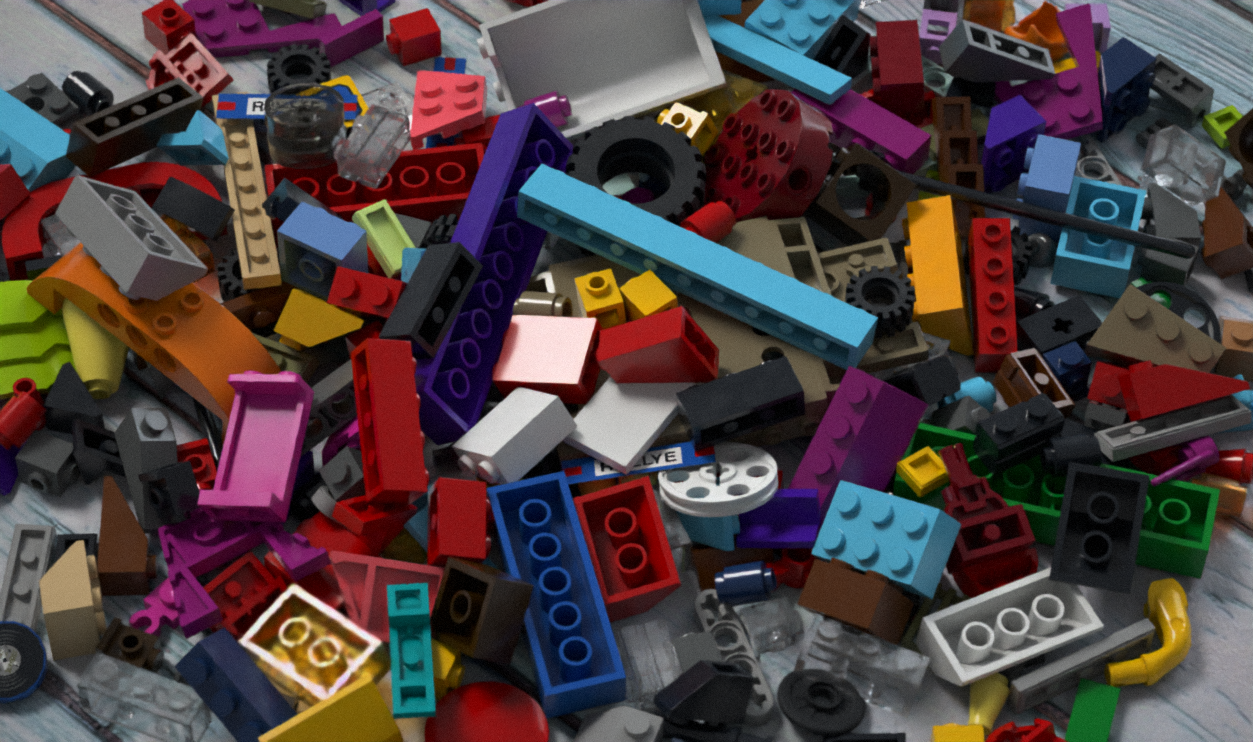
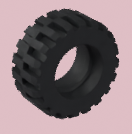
M624 116L623 121L616 122L615 119L605 121L601 129L593 127L586 132L585 140H578L572 148V155L568 157L566 175L592 185L605 193L607 192L602 186L613 177L624 173H644L660 180L668 189L665 194L647 203L630 204L653 215L660 216L679 227L683 220L704 206L706 168L705 164L702 163V155L698 147L691 146V139L684 132L681 131L677 134L675 132L676 127L665 121L661 125L656 123L655 118L646 116L644 120H635L634 116Z

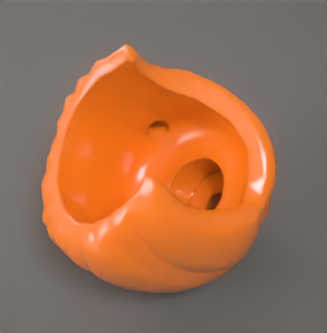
M1047 0L1037 10L1022 19L1017 26H1007L1004 30L1006 35L1048 49L1052 63L1059 61L1069 51L1056 22V13L1061 11L1057 6L1048 3Z

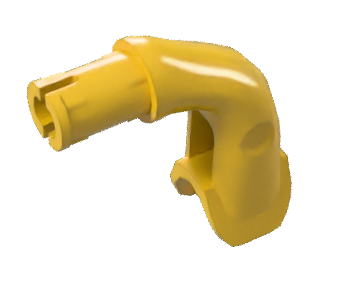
M1174 578L1151 582L1148 588L1147 602L1144 604L1143 609L1144 617L1148 618L1155 627L1162 648L1149 654H1140L1138 659L1105 664L1104 676L1107 685L1118 688L1143 683L1145 686H1151L1185 660L1191 648V624L1187 614L1188 602L1182 586Z

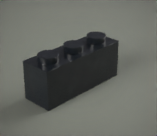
M460 242L428 245L378 337L387 340L411 341L412 356H414L415 360L434 358L483 267L481 263Z
M787 356L765 361L758 366L737 373H729L722 378L702 385H694L676 393L678 415L695 452L805 415L804 390Z

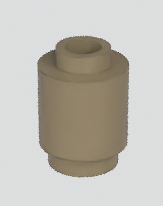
M524 291L520 298H517L514 302L513 315L572 317L573 307L570 298L563 297L560 293Z

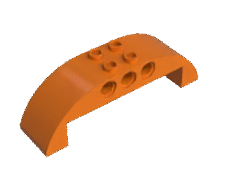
M81 242L28 285L27 293L53 314L62 308L63 301L67 298L223 420L222 446L224 445L235 397V390L227 382L229 374L257 371L268 375H279L281 372L271 355L251 331L229 310L193 282L157 301L140 297L139 300L131 299L119 291V284L113 278L101 271V264L83 251L84 245Z

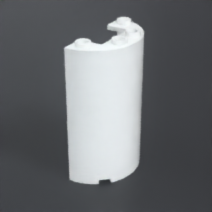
M549 0L479 25L482 37L477 39V43L483 59L490 58L495 67L499 81L493 82L499 102L506 101L510 111L524 105L526 100L555 90L559 92L560 96L566 95L572 109V115L567 117V125L557 129L568 141L585 136V133L593 127L601 129L605 121L615 119L616 122L623 121L624 116H634V118L672 106L675 102L681 103L727 87L697 0Z

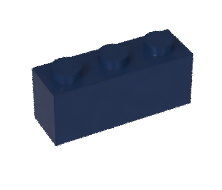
M225 627L200 640L174 666L237 742H259L258 738L298 715Z

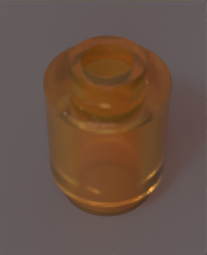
M1201 472L1199 479H1191L1190 483L1220 489L1216 516L1228 519L1231 515L1241 516L1247 487L1238 485L1239 481Z

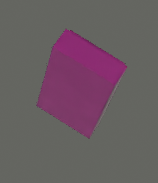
M377 9L318 38L320 54L324 52L327 55V60L330 61V68L384 41L383 15Z

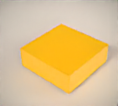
M929 446L897 463L896 472L919 497L949 482L942 460Z

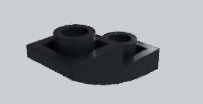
M171 176L152 206L161 215L184 224L192 231L216 242L235 209L220 200Z

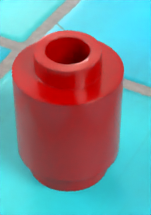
M710 202L683 220L680 227L714 243H718L732 232V227L736 225V217L732 209L725 202Z
M24 391L17 398L12 396L0 410V445L7 450L12 445L20 449L44 421L41 417L47 411Z

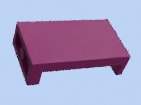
M257 371L229 374L227 382L235 390V397L213 490H200L197 505L213 520L286 523L314 391L299 374L291 371H281L279 375H268Z

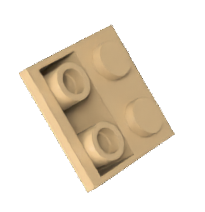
M84 540L75 541L39 580L43 615L53 661L95 654V648L100 641V636H103L107 630L95 555L87 556Z

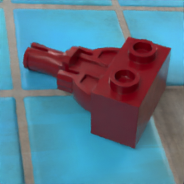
M962 443L955 444L954 448L950 445L938 451L951 484L941 492L946 504L944 512L961 523L960 530L946 563L949 574L962 571V568L1026 550L1036 541L1022 504L1009 507L999 494L990 489L986 477L979 478L973 475Z

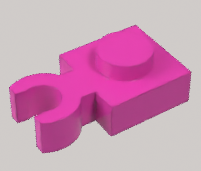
M169 577L143 599L146 610L138 611L130 617V627L139 629L141 626H150L145 632L159 637L161 627L165 624L173 630L180 625V618L173 597L174 592Z

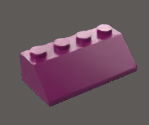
M849 366L788 489H818L821 527L840 480L885 493L896 472L897 463L902 460L929 404L862 370Z

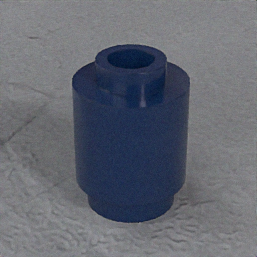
M764 561L728 566L724 568V571L716 572L715 574L718 600L720 604L729 603L731 607L770 601L771 592L777 590L774 569L772 567L767 568Z

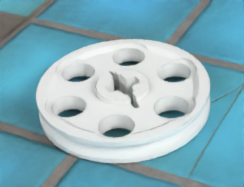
M722 442L714 445L715 463L662 470L658 474L662 500L676 511L699 517H725L748 512L770 500L778 488V470L775 459L758 447L736 442ZM720 472V485L716 486L717 473Z

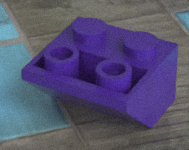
M1021 95L991 108L981 162L983 164L984 192L986 193L999 192L1007 185L1019 180L1021 173H1029V170L1023 169L1027 148L1035 149L1038 134L1044 135L1046 120Z

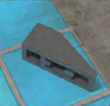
M964 19L960 21L938 47L945 73L974 83L1052 79L1055 76V70L1048 49Z
M131 408L114 435L139 525L145 534L159 533L158 528L168 524L166 517L158 518L157 512L152 508L149 501L148 493L150 488L148 481L140 482L138 475L177 463L176 438L167 408Z

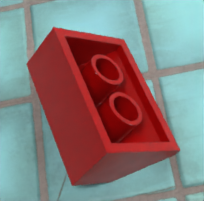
M649 476L573 498L610 623L648 612L681 586Z

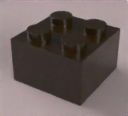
M448 557L430 617L431 638L472 658L511 664L534 585L487 564Z

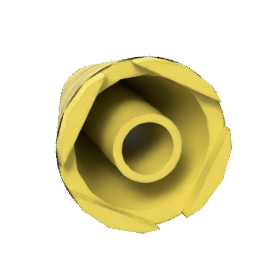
M65 298L62 314L76 372L93 399H106L119 389L129 347Z

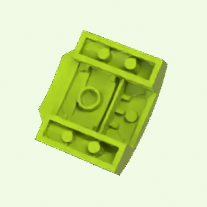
M32 280L0 282V400L13 396V384L21 378L34 380L39 393L48 394L63 364L70 362L75 369L62 308L53 314L27 293V287Z

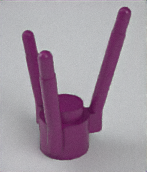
M1207 435L1172 445L1183 446L1182 449L1178 450L1181 464L1152 479L1151 485L1157 486L1176 476L1178 477L1175 480L1187 482L1192 477L1205 472L1207 467L1218 463L1219 452L1213 439Z

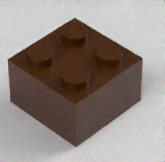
M832 558L830 564L815 559L797 603L828 625L894 648L898 646L914 605L912 601L902 595L904 591L902 587L889 582V577L872 570H867L866 574L855 571L853 565L836 558Z

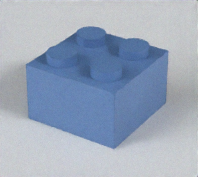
M1038 134L1035 149L1027 148L1023 169L1029 170V173H1021L1017 194L1022 195L1023 199L1017 198V201L1066 213L1081 143ZM1013 215V219L1019 220L1020 235L1026 233L1030 236L1033 233H1044L1059 244L1062 227Z
M301 202L277 230L282 281L327 301L337 266L368 273L366 230L355 223L346 222L329 214L322 208H316Z

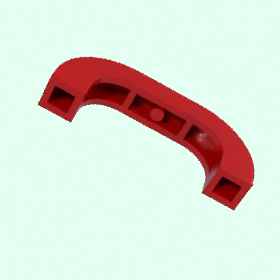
M142 162L108 169L92 177H89L87 174L79 175L135 191L150 208H152L170 176L222 202L215 187L204 176L190 168L173 163ZM75 177L54 181L31 191V194L6 217L2 228L1 241L7 272L10 274L11 281L28 279L25 262L44 258L42 249L46 240L57 230L66 227L55 213ZM227 226L220 236L227 235ZM187 227L192 243L209 239Z

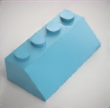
M0 88V164H12L29 192L45 184L68 178L76 167L66 157L70 135Z

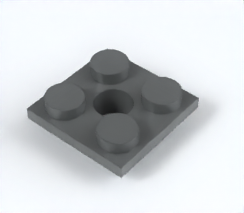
M42 72L30 76L27 81L6 91L32 110L40 109L37 113L56 126L71 119V116L80 112L79 107Z

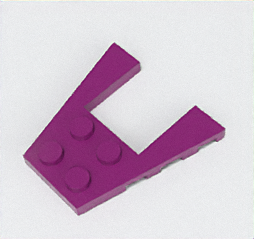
M189 0L182 4V9L195 20L197 39L214 58L249 55V50L267 48L269 53L279 52V49L295 44L296 46L302 44L309 45V49H313V47L319 48V37L342 26L336 14L332 13L269 31L256 3L249 2V0Z
M1090 3L1056 13V22L1076 66L1075 68L1055 73L1052 79L1031 80L1011 86L1010 81L995 82V101L1001 104L1021 95L1046 120L1045 136L1068 140L1103 129Z
M198 508L190 512V519L175 524H166L158 528L164 558L169 571L168 575L174 592L173 597L180 618V626L186 639L223 620L219 608L196 579V577L211 572L217 566L237 556L246 554L250 549L262 543L267 546L295 582L331 564L326 549L323 547L319 549L314 548L310 545L307 538L298 533L294 535L288 533L279 522L213 520L205 511Z

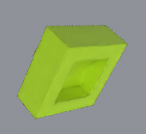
M1233 105L1205 115L1201 126L1222 149L1230 146L1224 132L1243 116Z

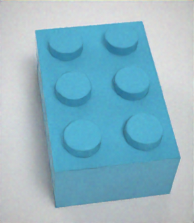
M764 0L745 20L744 28L813 60L841 15H845L853 22L857 19L861 0Z
M1074 176L1066 213L1138 231L1146 190ZM1062 227L1050 284L1120 298L1126 289L1135 246Z
M840 480L811 554L829 564L832 558L840 559L853 565L854 570L862 574H866L867 570L881 573L890 578L889 582L902 587L904 591L933 599L961 523L941 509Z

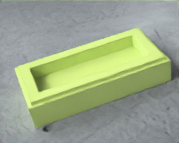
M384 199L355 212L351 219L359 227L366 230L368 246L388 278L393 279L401 273L403 249L416 247L388 202Z

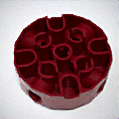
M767 89L762 94L752 98L737 113L728 115L723 123V131L717 138L715 145H712L707 150L704 158L706 163L704 205L710 202H725L734 212L736 223L767 216L768 220L801 217L819 193L831 166L833 150L828 148L829 136L833 134L831 121L821 110L813 105L804 103L790 91Z

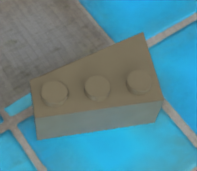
M1130 284L1091 338L1084 353L1089 357H1099L1126 367L1151 360L1153 367L1169 364L1211 373L1222 357L1226 347Z

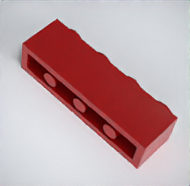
M367 338L351 351L366 502L411 504L428 492L427 487L429 484V473L425 468L423 455L425 436L420 429L419 420L421 401L419 394L416 393L414 376L416 360L412 356L411 341Z

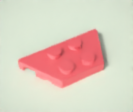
M417 71L410 131L413 150L424 147L422 139L441 132V136L445 139L464 129H470L485 123L487 102L485 76Z
M337 551L330 552V561L355 638L390 643L387 585L428 583L431 617L445 568Z

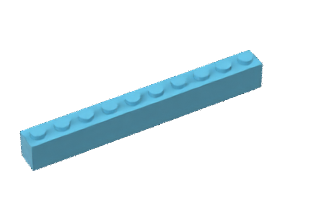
M541 163L519 190L518 218L639 274L651 270L667 287L845 370L849 366L856 368L873 343L878 317L836 299L828 293H823L799 282L795 278L775 271L760 262L740 255L725 246L703 238L692 231L666 221L660 216L653 215L631 205L627 201L607 194L592 185L570 177L562 171L555 170Z

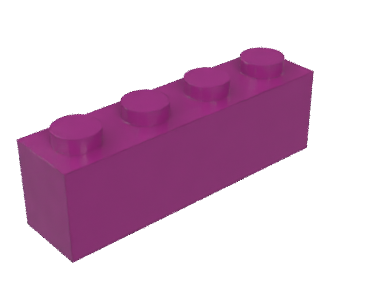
M797 89L791 92L804 103L813 105L821 110L831 121L833 134L829 136V143H833L840 148L842 146L848 148L857 142L867 150L884 153L886 155L884 162L895 170L914 174L928 161L932 135L853 90L847 91L831 105Z

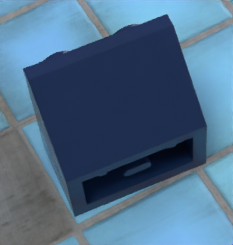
M1122 37L1103 52L1100 58L1098 82L1103 129L1096 131V138L1101 143L1113 134L1118 135L1122 132L1126 124L1135 116L1140 117L1143 115L1150 104L1148 96L1150 87L1156 77L1154 69L1157 58L1125 37Z

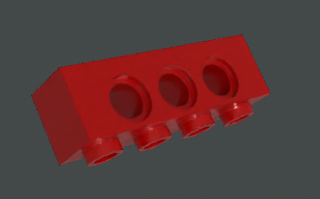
M973 218L968 236L974 369L975 373H997L1001 370L1000 367L1005 357L1010 353L1018 352L1010 218Z

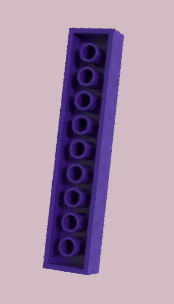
M534 103L501 113L450 242H460L483 267L435 357L416 360L414 376L416 393L419 394L421 401L419 410L420 429L437 446L458 441L477 424L493 381V366L498 362L503 347V334L510 325L514 302L527 289L548 232L517 217L519 190L541 163L566 174L567 160L572 155V148L574 146Z

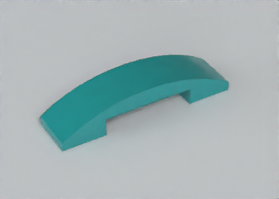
M428 583L387 585L393 719L435 717Z

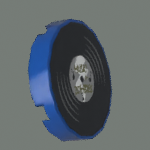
M0 621V703L20 701L29 697L41 686L48 671L47 652L41 638L29 626L15 621Z

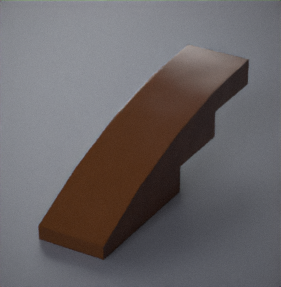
M970 97L933 98V127L939 181L984 192L983 164H978L977 130H972ZM951 199L960 237H968L972 219L986 218L985 207Z

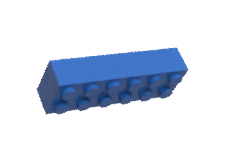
M561 471L486 488L487 496L491 503L489 520L504 572L534 585L521 633L546 719L625 701V671L565 472Z

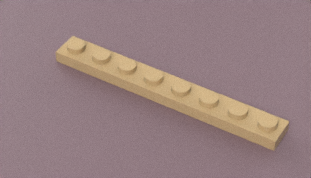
M248 92L233 93V94H248ZM219 95L212 96L215 121L223 131L229 158L226 165H223L229 204L230 207L235 209L232 215L243 288L246 290L281 285V274L271 219L266 215L265 209L262 208V204L267 199L253 119H216Z

